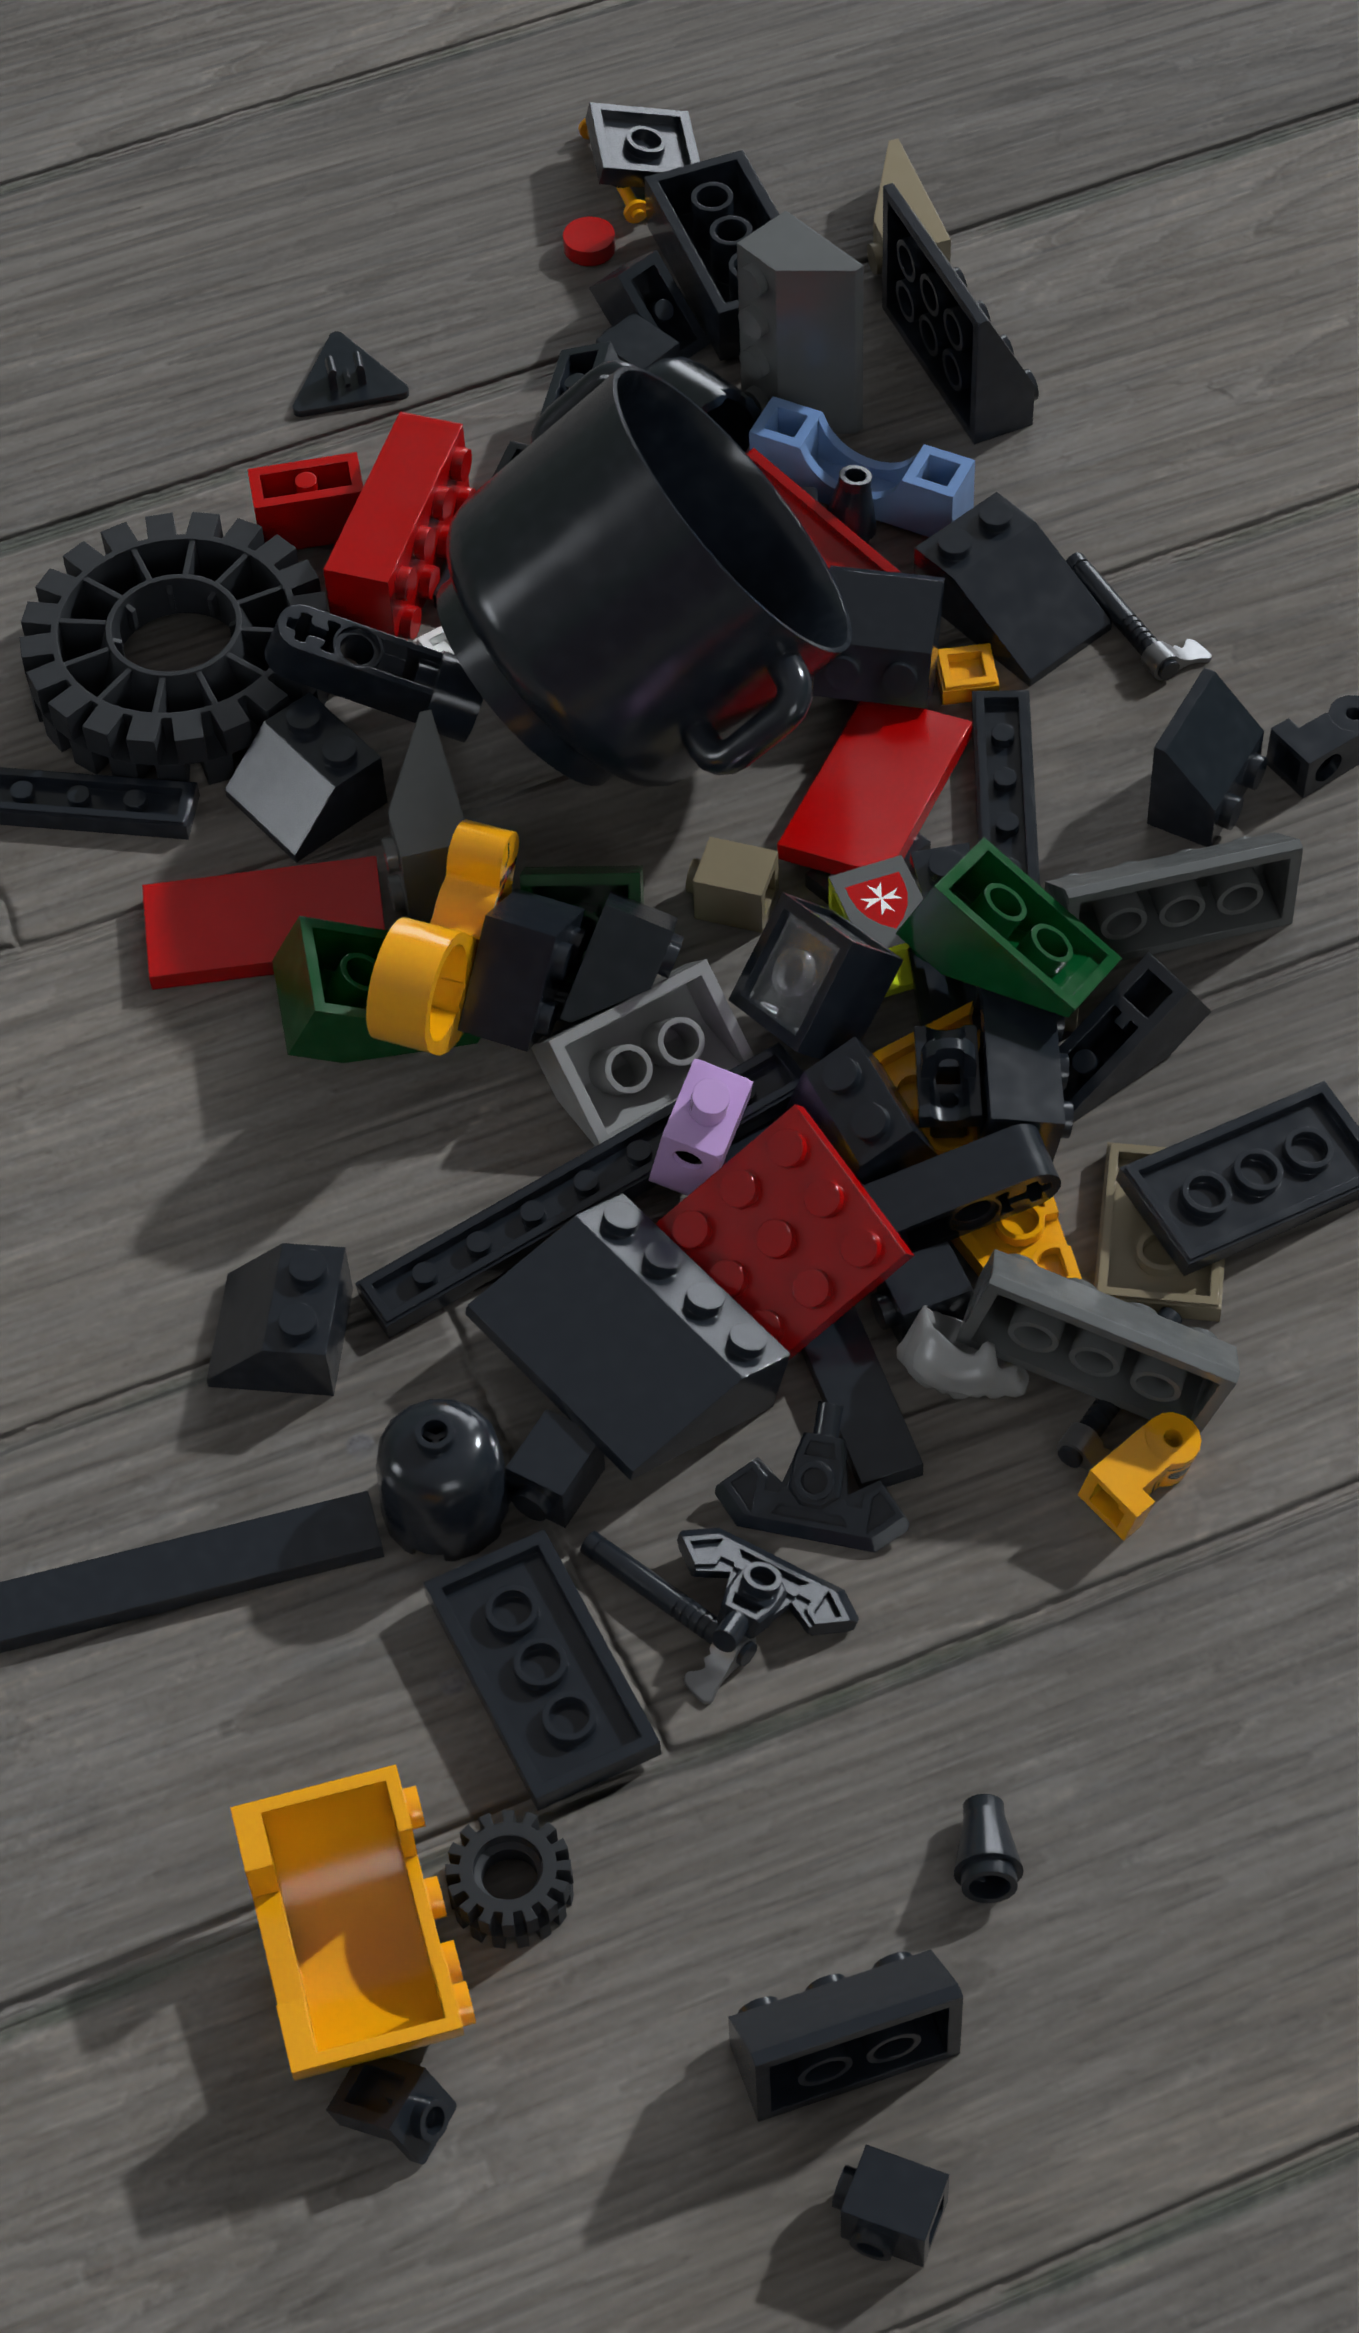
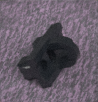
M964 1025L953 1030H935L927 1026H914L919 1128H929L930 1136L933 1138H963L967 1135L968 1127L982 1126L977 1026Z

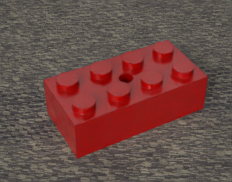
M399 412L323 569L330 614L407 641L408 639L414 640L421 625L422 608L427 599H433V593L440 581V569L445 559H447L446 539L451 519L464 501L476 492L469 485L472 451L465 448L463 424Z

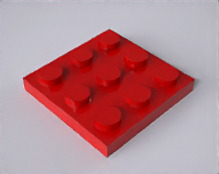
M796 1104L655 1223L791 1354L789 1360L915 1256L807 1110Z

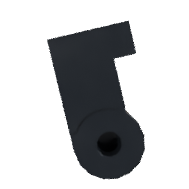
M1346 695L1337 698L1331 704L1328 713L1320 715L1300 728L1289 718L1271 728L1266 755L1268 758L1267 766L1302 798L1307 797L1359 765L1358 695Z

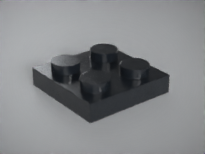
M589 102L585 120L599 184L612 185L618 188H645L644 177L700 162L688 111Z

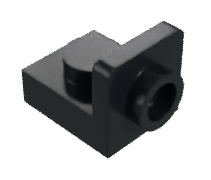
M387 2056L351 2066L326 2111L339 2125L392 2141L410 2161L425 2164L438 2140L445 2133L448 2123L456 2111L457 2104L425 2067Z

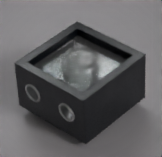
M782 892L728 1001L796 1052L821 1060L854 1036L862 1042L904 959L834 910Z

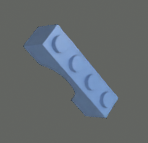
M772 396L749 432L750 450L754 447L800 487L817 488L819 502L829 505L838 483L839 471L843 467L859 465L867 468L872 473L871 488L875 520L931 537L974 507L975 460L924 444L914 457L902 462L889 463L873 460L857 453L843 443L829 426L822 411Z

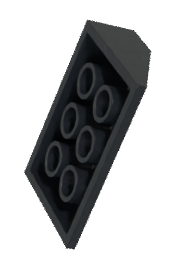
M894 183L884 185L883 310L974 445L1033 425L1034 401L1039 397L1038 385L1033 373L1029 369H1023L1014 356V350L1008 337L1005 334L1000 335L991 323L986 305L981 300H975L967 288L966 279L959 267H952Z
M624 1194L575 1215L471 1301L465 1311V1315L577 1425L629 1480L656 1468L773 1407L791 1355Z

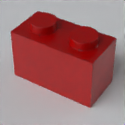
M357 452L247 469L256 523L262 526L265 543L278 534L296 547L297 550L335 544L364 486Z

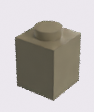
M709 837L702 858L692 859L686 878V892L693 894L694 918L762 933L779 890L778 851Z

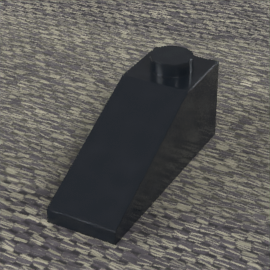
M1149 952L1059 1046V1052L1067 1053L1069 1056V1076L1066 1089L1063 1090L1064 1101H1071L1073 1103V1123L1169 1057L1212 1012Z

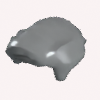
M927 1305L922 1307L903 1341L897 1346V1359L906 1367L908 1373L916 1382L926 1389L934 1388L940 1394H948L953 1399L980 1398L982 1396H987L990 1399H998L1003 1396L1017 1398L1024 1395L1027 1391L1029 1375L1026 1369L997 1358L995 1344L989 1341L983 1343L979 1350L957 1342L956 1339L963 1321L941 1314L938 1311H931L927 1308Z

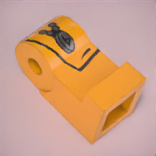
M1175 1412L1161 1413L1153 1417L1089 1471L1078 1496L1125 1541L1143 1525L1155 1501L1149 1495L1158 1487L1173 1486L1180 1482L1187 1474L1200 1451L1202 1440L1199 1429L1189 1418Z

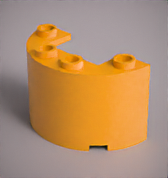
M396 1764L230 1807L245 1874L254 1901L277 2001V2013L294 2081L464 2036L463 2027L476 2024L466 1981L463 1980L454 1940L440 1943L434 1920L447 1917L438 1877L436 1875L423 1878L413 1833L415 1829L426 1827L417 1788L414 1785L402 1789Z

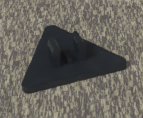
M335 331L329 335L293 404V412L297 417H305L403 400L409 396V387L346 335Z

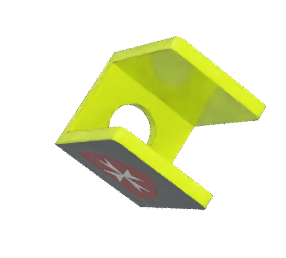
M902 855L829 876V909L834 910L904 959L885 997L913 989V978L907 950L910 946L895 933L921 903L923 897Z

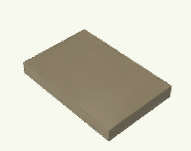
M1107 1142L1094 1286L1098 1291L1127 1303L1136 1302L1147 1305L1155 1310L1156 1313L1162 1307H1169L1179 1313L1181 1318L1220 1322L1225 1259L1183 1276L1116 1181L1120 1167L1167 1147Z

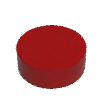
M588 216L573 220L563 231L564 253L571 262L581 266H596L605 263L614 255L616 250L613 226L608 221L599 217Z

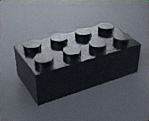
M743 150L644 177L647 226L720 361L740 355L737 243L780 215Z

